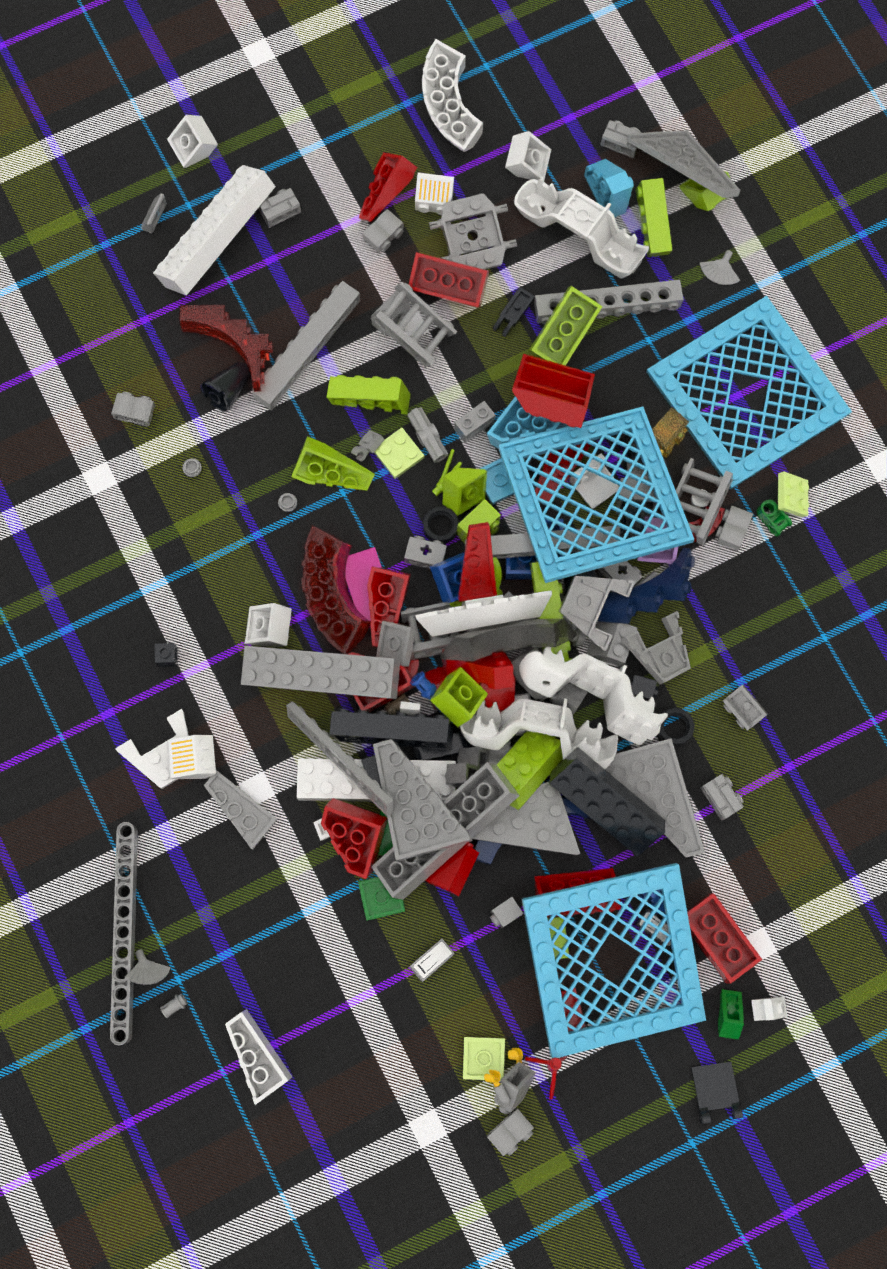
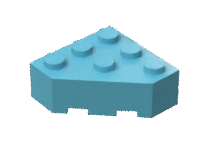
M607 159L586 166L584 176L597 203L603 207L611 203L609 210L613 213L614 217L625 214L629 205L632 188L634 187L632 178L627 176L626 171Z
M515 396L487 432L490 444L498 448L499 444L567 427V424L552 422L547 418L535 417L530 413H526Z

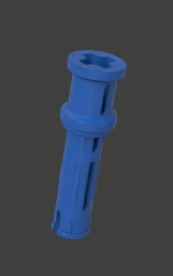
M423 671L415 675L410 681V684L421 692L423 698L430 700L437 691L436 685L430 683Z

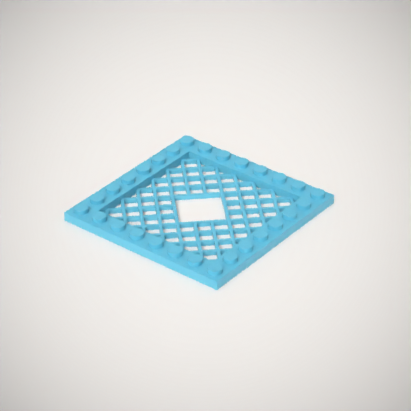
M767 296L659 361L646 371L719 475L724 476L725 471L733 473L730 490L852 412ZM752 328L751 335L742 334ZM755 328L764 330L763 338L754 336ZM767 331L774 340L766 339ZM737 337L736 344L728 343ZM740 337L750 339L748 347L739 345ZM753 340L762 342L761 350L751 348ZM765 342L775 344L774 352L764 350ZM722 346L721 354L713 352ZM725 346L735 348L734 356L724 354ZM778 346L784 354L777 353ZM738 349L748 351L746 359L737 357ZM750 352L760 353L759 361L749 360ZM763 354L773 356L772 364L762 362ZM707 356L706 363L698 361ZM710 356L720 357L719 366L709 364ZM776 357L786 359L784 367L775 365ZM723 358L733 360L731 368L722 366ZM736 361L745 363L744 371L734 369ZM788 361L791 362L795 369L788 368ZM748 363L758 365L757 373L747 372ZM692 365L691 372L682 371ZM695 365L705 367L704 375L694 373ZM761 366L771 368L770 376L760 374ZM708 368L718 369L717 377L707 376ZM774 369L783 370L782 379L773 377ZM721 370L730 372L729 380L719 378ZM787 371L796 373L795 381L785 379ZM733 373L769 380L763 412L728 405ZM680 374L690 376L689 384L679 382ZM799 375L805 383L798 382ZM693 377L703 379L701 387L692 385ZM706 379L716 381L714 389L704 387ZM772 381L781 382L780 391L770 389ZM718 382L728 384L727 392L717 390ZM785 383L794 385L793 393L783 391ZM797 386L807 388L806 396L796 394ZM682 387L688 388L687 394ZM691 389L700 390L699 399L689 397ZM810 390L813 392L816 398L809 397ZM704 391L713 393L712 401L702 400ZM770 393L779 394L778 403L768 401ZM716 394L726 396L725 404L715 402ZM782 395L792 397L791 405L781 403ZM795 398L805 400L804 408L794 406ZM808 401L818 402L817 409H807ZM693 402H698V407H697V408H696V406L693 404ZM701 403L711 405L710 413L700 412ZM767 405L777 406L776 415L766 413ZM714 406L724 408L723 416L713 414ZM780 407L790 409L789 417L779 415ZM727 409L737 410L735 419L725 417ZM793 410L803 412L801 420L792 418ZM740 411L749 413L748 421L738 419ZM806 413L813 414L812 416L805 419ZM752 414L762 416L761 424L751 422ZM703 416L709 417L708 423ZM765 416L775 418L774 427L764 425ZM712 418L722 420L720 428L710 426ZM778 419L788 421L787 429L777 428ZM725 421L734 422L733 431L723 429ZM791 422L799 423L790 429ZM738 423L747 425L746 433L736 432ZM750 426L760 428L759 436L749 434ZM763 429L773 430L772 439L762 437ZM714 431L719 432V437L716 436ZM776 431L783 433L775 438ZM722 433L732 434L731 443L721 441ZM735 435L745 437L744 446L734 444ZM748 438L758 440L757 448L747 446ZM761 441L769 442L760 448ZM724 446L730 447L729 452L726 450ZM733 447L743 449L741 458L732 456ZM746 450L753 451V453L745 457Z
M644 407L583 422L581 428L567 426L499 444L498 446L545 583L694 542L693 534ZM622 433L632 437L628 444L619 440ZM604 438L614 442L610 449L601 445ZM633 441H635L637 448L631 446ZM586 443L595 447L592 454L583 450ZM616 444L626 448L622 455L613 451ZM568 448L577 451L574 459L564 455ZM598 449L607 452L604 460L595 456ZM628 450L638 454L634 461L625 457ZM550 453L559 456L556 463L546 460ZM580 453L589 457L586 465L577 461ZM610 455L620 458L617 465L607 462ZM532 457L541 461L537 469L528 465ZM640 457L643 465L637 462ZM562 458L571 462L568 469L559 466ZM592 459L602 463L598 470L589 467ZM623 460L632 464L629 471L619 467ZM544 463L553 467L550 474L540 470ZM574 464L583 468L580 476L571 472ZM604 465L614 469L611 476L601 472ZM635 466L644 470L641 477L631 473ZM527 469L535 472L531 479ZM556 469L565 473L562 480L552 476ZM586 470L620 486L604 515L570 499ZM616 471L626 475L623 482L613 478ZM646 473L649 478V481L643 479ZM537 474L547 478L543 485L534 481ZM568 475L577 479L574 486L564 482ZM628 477L638 481L635 488L625 484ZM549 480L559 484L555 491L546 487ZM641 483L650 486L647 494L637 490ZM533 485L540 488V491L537 496ZM562 486L571 490L568 497L558 493ZM622 488L632 491L629 499L619 495ZM652 490L654 491L656 498L650 496ZM543 491L553 495L549 502L540 498ZM635 493L644 497L641 505L631 501ZM555 497L565 500L561 508L552 504ZM617 498L626 502L623 510L613 506ZM647 499L657 503L653 511L644 507ZM539 502L546 505V508L543 511V513ZM568 502L577 506L574 514L564 510ZM629 504L638 508L635 516L626 512ZM659 507L662 512V515L656 513ZM549 508L559 511L555 519L546 515ZM580 508L589 512L586 520L576 516ZM611 509L620 513L617 521L607 517ZM641 510L651 514L647 522L638 518ZM562 513L571 517L567 525L558 521ZM592 514L602 518L598 526L589 522ZM623 515L632 519L629 527L619 523ZM654 516L663 520L660 528L650 524ZM545 519L552 522V525L549 528V530ZM574 519L583 523L580 531L570 527ZM605 520L614 524L611 532L601 528ZM635 521L645 525L641 533L632 529ZM556 524L565 528L561 536L552 532ZM586 525L596 529L592 537L582 533ZM617 526L626 530L623 538L613 534ZM648 527L655 530L654 532L644 534ZM568 530L577 534L574 542L564 538ZM599 531L608 535L605 543L595 539ZM629 532L637 535L635 537L626 539ZM551 536L558 539V542L555 547L551 539ZM580 536L589 540L586 548L576 544ZM611 537L618 540L617 542L608 544ZM561 542L571 545L567 553L558 549ZM592 542L600 545L599 547L589 549ZM574 547L581 550V552L571 554Z
M669 864L522 899L551 1058H559L706 1021L679 864ZM647 892L643 899L637 896L638 894ZM652 892L660 897L655 906L647 902ZM628 897L624 904L617 900ZM633 897L641 901L636 911L628 907ZM614 901L622 906L616 916L608 911ZM608 902L605 908H603L599 904ZM662 902L664 903L665 914L658 910ZM645 904L652 908L647 919L639 914ZM589 906L586 912H583L579 909L582 907ZM594 906L603 910L597 920L589 916ZM625 909L633 913L628 923L620 919ZM575 910L584 915L578 925L569 920ZM570 911L566 917L560 913ZM656 912L664 916L658 926L650 922ZM606 913L614 918L608 928L600 923ZM556 915L564 920L559 929L550 925ZM637 916L645 921L639 931L631 926ZM587 918L595 923L589 932L581 928ZM617 921L625 925L620 935L612 931ZM666 921L669 934L661 929ZM567 922L576 927L570 937L562 933ZM648 924L656 928L650 938L643 934ZM598 925L606 930L601 940L593 936ZM549 928L556 932L552 939ZM629 928L637 933L631 943L623 938ZM579 930L587 935L582 944L573 940ZM659 931L667 936L662 945L654 941ZM610 933L640 952L619 987L588 967ZM559 935L567 939L562 949L554 945ZM640 936L648 940L643 950L635 946ZM590 938L598 942L593 952L585 948ZM669 941L671 943L672 953L665 949ZM571 942L579 947L574 956L565 952ZM651 944L659 948L654 958L646 953ZM553 948L559 951L556 958L554 957ZM582 950L590 954L585 964L577 960ZM663 951L670 955L665 965L657 961ZM563 954L571 959L565 969L557 964ZM643 956L652 960L646 970L638 965ZM673 960L676 972L668 968ZM574 962L582 966L577 976L569 972ZM655 963L663 967L657 977L650 973ZM557 968L563 971L559 979L557 974ZM635 968L644 972L638 982L630 977ZM586 969L594 974L588 984L580 979ZM666 970L674 975L669 984L661 980ZM567 974L575 979L569 988L561 984ZM647 975L655 979L650 989L642 985ZM597 977L605 981L600 991L592 987ZM628 980L636 984L630 994L623 990ZM676 980L678 982L679 992L672 988ZM578 981L586 986L580 996L572 991ZM658 983L666 987L661 996L653 992ZM609 984L617 989L611 999L603 994ZM560 987L567 991L563 998ZM639 987L647 991L642 1001L634 997ZM589 989L597 993L592 1003L584 999ZM669 990L677 994L672 1004L664 999ZM620 992L628 996L623 1006L615 1002ZM570 994L578 998L573 1008L565 1004ZM650 995L658 999L653 1009L645 1004ZM601 996L609 1001L603 1011L595 1006ZM632 999L639 1003L634 1013L626 1009ZM582 1001L590 1006L584 1015L576 1011ZM662 1002H664L665 1004H667L668 1006H670V1007L658 1009V1007L660 1006V1004H661ZM612 1004L620 1008L615 1018L607 1014ZM564 1007L570 1010L567 1017H565ZM642 1007H645L650 1011L639 1014ZM593 1009L601 1013L595 1023L588 1019ZM624 1011L631 1015L629 1017L619 1019ZM573 1014L582 1018L576 1028L568 1023ZM604 1016L612 1020L609 1022L601 1023ZM585 1021L593 1025L581 1028Z

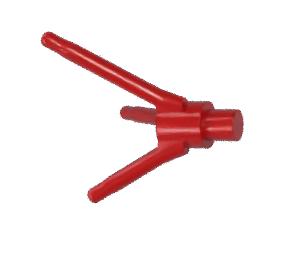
M567 1056L560 1057L559 1059L552 1058L551 1060L525 1057V1061L547 1065L548 1070L552 1072L549 1099H553L557 1070L561 1068V1062Z

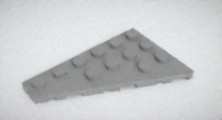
M688 130L628 133L627 141L722 198L738 197L740 189Z
M672 739L617 753L610 766L605 770L665 820L664 834L686 858L705 853Z
M389 739L373 744L381 788L385 793H389L394 801L393 812L387 818L397 861L472 841L470 834L394 740Z
M549 782L541 784L519 810L509 805L472 838L557 853L580 854L560 792L550 785Z

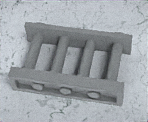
M401 282L395 286L399 293L385 311H377L370 319L426 368L431 366L436 360L432 356V352L445 335L450 337L455 335L457 331L451 322L444 320L416 295L410 285ZM406 298L413 306L400 323L395 324L391 320V315L403 299ZM419 310L427 318L414 335L409 336L404 332V328ZM433 322L441 330L427 348H422L418 344V340Z
M690 458L689 463H685L681 472L683 476L676 489V493L679 499L684 491L709 500V503H711L709 509L704 510L680 501L684 511L702 517V525L688 524L691 532L695 533L697 543L704 546L733 481V473L725 471L724 476L720 477L695 469L694 459ZM690 475L717 484L718 489L716 493H709L687 485Z
M443 602L420 608H407L401 611L402 623L409 622L410 627L416 628L411 660L442 654V649H448L450 646L462 647L470 643L483 644L486 642V637L470 639L469 633L459 634L456 632L451 633L450 637L440 638V636H433L431 641L422 642L416 623V615L452 608L450 603Z

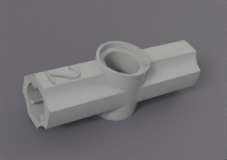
M422 407L413 409L408 414V418L416 430L420 444L423 447L425 446L434 463L444 460L448 453L439 439L440 436L435 425L430 423Z

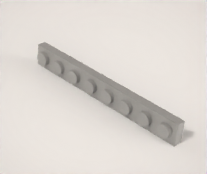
M293 701L287 705L288 718L386 816L391 814L394 802L392 796L387 792L385 793L380 788L378 782L372 780L365 769L355 763L351 755L343 752L341 746L337 742L334 743L330 739L329 734L325 730L322 731L316 721L306 715L301 706H297Z

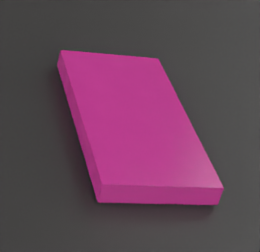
M375 547L339 558L362 630L371 628L367 590L371 567L382 568Z

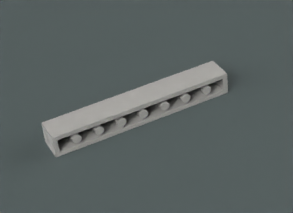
M344 281L334 286L329 298H325L322 301L320 309L310 316L306 326L300 328L298 336L288 343L285 352L277 356L272 368L269 367L265 371L264 378L253 386L252 393L255 400L269 410H273L361 301L358 291Z

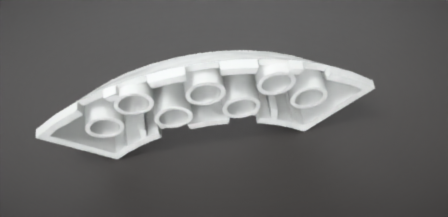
M435 39L429 49L423 67L422 91L424 102L438 130L454 146L465 152L474 147L483 131V122L464 107L458 89L459 79L465 69L466 56Z
M552 591L452 607L445 610L418 614L416 619L432 637L528 620L541 616L552 595Z

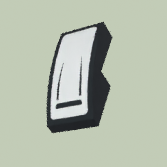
M645 908L641 916L647 919L651 911ZM654 914L650 922L658 926L662 918ZM638 918L635 925L641 928L645 921ZM665 922L661 929L669 934L667 922ZM648 924L644 932L652 936L656 928ZM659 931L655 939L663 944L667 936ZM670 941L666 945V948L668 949L671 948Z

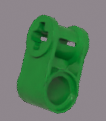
M766 500L757 508L758 518L776 537L786 527L792 525L789 516L782 510H779L778 505L773 500ZM763 507H768L771 514L766 513Z

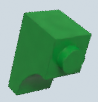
M722 989L718 1018L719 1037L739 1039L744 1025L742 992Z

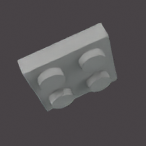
M382 621L376 657L401 660V666L409 667L416 628L390 621Z

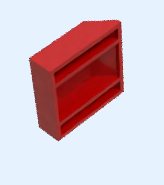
M523 354L512 391L526 413H530L535 417L547 418L552 422H561L570 427L581 428L588 408L595 374Z

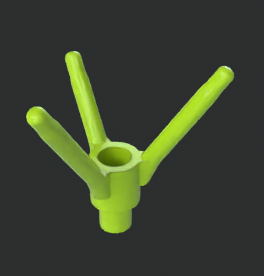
M454 449L450 451L443 474L436 484L437 487L432 490L436 496L443 492L444 476L448 472ZM458 462V464L452 469V471L459 468L462 465V463Z

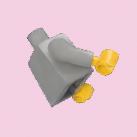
M512 1048L508 1051L509 1060H516V1064L501 1081L499 1071L489 1069L490 1074L484 1075L486 1082L494 1084L493 1089L496 1093L494 1102L499 1105V1110L503 1114H510L523 1101L536 1074L535 1071L525 1066V1063L522 1062L523 1051L519 1048Z

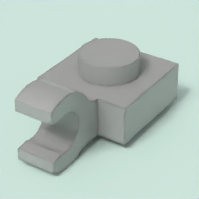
M369 430L358 443L359 446L354 447L351 453L356 455V459L362 462L369 452H375L384 441V438L380 434Z

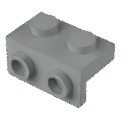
M741 685L723 700L725 703L723 706L727 712L733 713L737 718V724L742 729L746 728L747 731L768 715L744 685Z

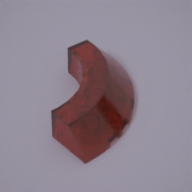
M312 526L304 547L306 550L304 561H302L303 578H301L302 590L305 592L307 601L306 606L310 616L313 617L317 624L318 630L324 634L327 641L343 654H347L364 638L371 623L353 604L346 585V563L352 545L316 526Z

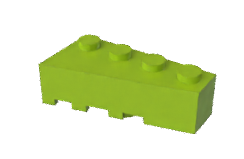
M663 178L642 180L635 191L641 218V231L645 240L643 245L649 246L648 257L669 255L672 252Z
M337 375L336 377L330 376L327 398L333 405L356 408L357 404H359L361 407L373 410L374 407L384 409L385 412H392V409L401 410V414H408L410 392L402 379L397 377L383 379L378 376L365 378L358 375L354 377Z

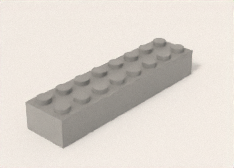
M245 646L241 685L397 699L401 660Z
M487 762L443 802L473 838L520 795L498 766ZM466 843L401 861L396 860L394 848L392 847L371 867L392 898L403 900Z

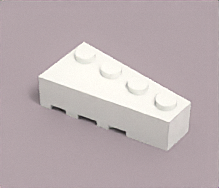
M246 1009L225 1025L233 1047L236 1049L238 1061L241 1068H243L248 1088L251 1090L252 1099L256 1105L290 1080L292 1075Z

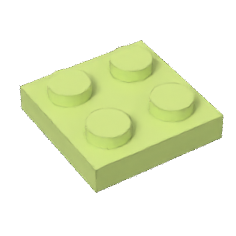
M400 428L386 438L374 452L394 479L424 459V454L403 428Z
M787 472L778 473V509L799 517L808 516V480Z
M464 1037L463 1079L485 1080L484 1075L490 1074V1069L500 1072L501 1081L504 1077L505 1038Z

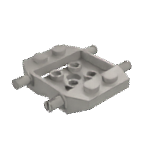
M484 193L446 202L441 219L429 222L430 230L437 228L443 230L449 255L441 258L485 270L501 266L505 251L508 248L517 247L516 239L503 241L497 218L498 213L508 212L507 204L494 206ZM481 214L486 215L484 217L451 225L452 221L461 220ZM475 232L477 239L472 241L468 239L467 234Z

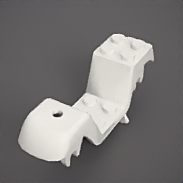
M543 177L539 180L531 179L527 181L515 196V206L525 218L540 227H546L558 222L587 240L593 261L621 279L634 273L649 251V246L636 243L637 237L635 234L630 236L626 233V228L621 230L618 228L615 217L609 210L611 203L603 207L572 188L556 191L552 183L547 185L544 182Z
M550 644L544 649L543 654L538 651L527 654L519 665V672L525 685L543 696L553 697L568 683H571L603 699L607 729L636 745H641L646 739L652 740L660 732L661 724L668 717V713H653L655 706L653 697L645 701L643 699V692H640L634 698L630 679L625 674L626 665L617 670L588 654H580L572 660L565 662L562 651L559 650L557 655L553 654Z
M565 698L563 706L529 699H518L501 713L497 702H494L491 708H487L484 700L477 713L460 726L461 733L471 745L490 750H500L520 729L543 733L549 736L560 737L563 760L579 747L604 769L610 766L617 752L618 735L601 739L603 731L601 723H598L597 728L592 729L589 727V720H587L578 730L576 729L572 711L566 707L567 699Z

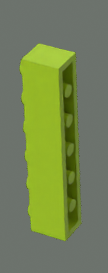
M538 562L530 563L534 593L552 591V595L541 616L537 617L542 653L550 644L551 652L557 655L559 650H561L564 661L568 662L572 660L568 656V651H571L569 639L566 640L565 632H568V625L566 620L563 621V615L559 612L563 603L560 599V594L563 593L562 584L558 580L545 583Z

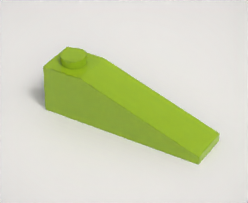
M307 436L291 477L312 485L320 483L331 487L338 485L349 489L368 490L375 474L325 443Z

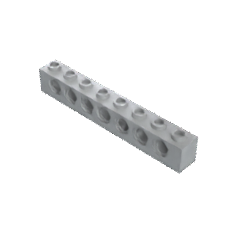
M680 280L580 291L603 306L596 318H604L609 315L622 316L627 313L640 314L645 311L658 312L663 309L676 310L681 308L683 302ZM565 292L535 295L534 306L537 323L546 324L553 313L550 308L558 305ZM663 295L666 299H661L659 296ZM645 297L649 301H643L641 298ZM627 299L631 303H625L623 300ZM609 301L613 305H607L605 302Z

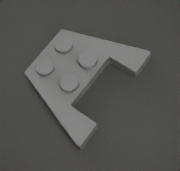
M574 576L559 612L601 650L606 651L613 635L595 628L596 622L610 590L629 598L635 581Z
M678 611L661 619L670 637L649 648L645 647L638 631L621 639L659 684L665 683L691 669L686 645H683L681 638L683 631L682 627H679L677 619L680 618Z

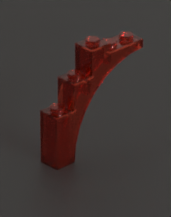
M180 305L179 321L182 332L209 335L234 348L249 367L254 392L261 391L262 384H265V373L262 372V368H265V360H270V353H273V342H269L268 334H251V327L247 326L246 319L230 320L229 312H226L225 305Z

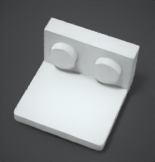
M602 453L597 456L603 460L605 459ZM592 459L589 467L598 470L602 463ZM604 466L601 472L611 476V473ZM579 468L574 473L580 476L583 468ZM586 470L576 487V491L587 505L594 509L617 493L619 485ZM571 476L569 482L574 486L577 479Z

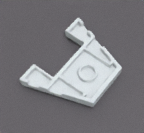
M182 709L167 717L168 722L176 733V736L171 739L188 736L185 714ZM131 739L115 748L117 752L161 789L178 780L170 779L167 741L143 756L140 755Z

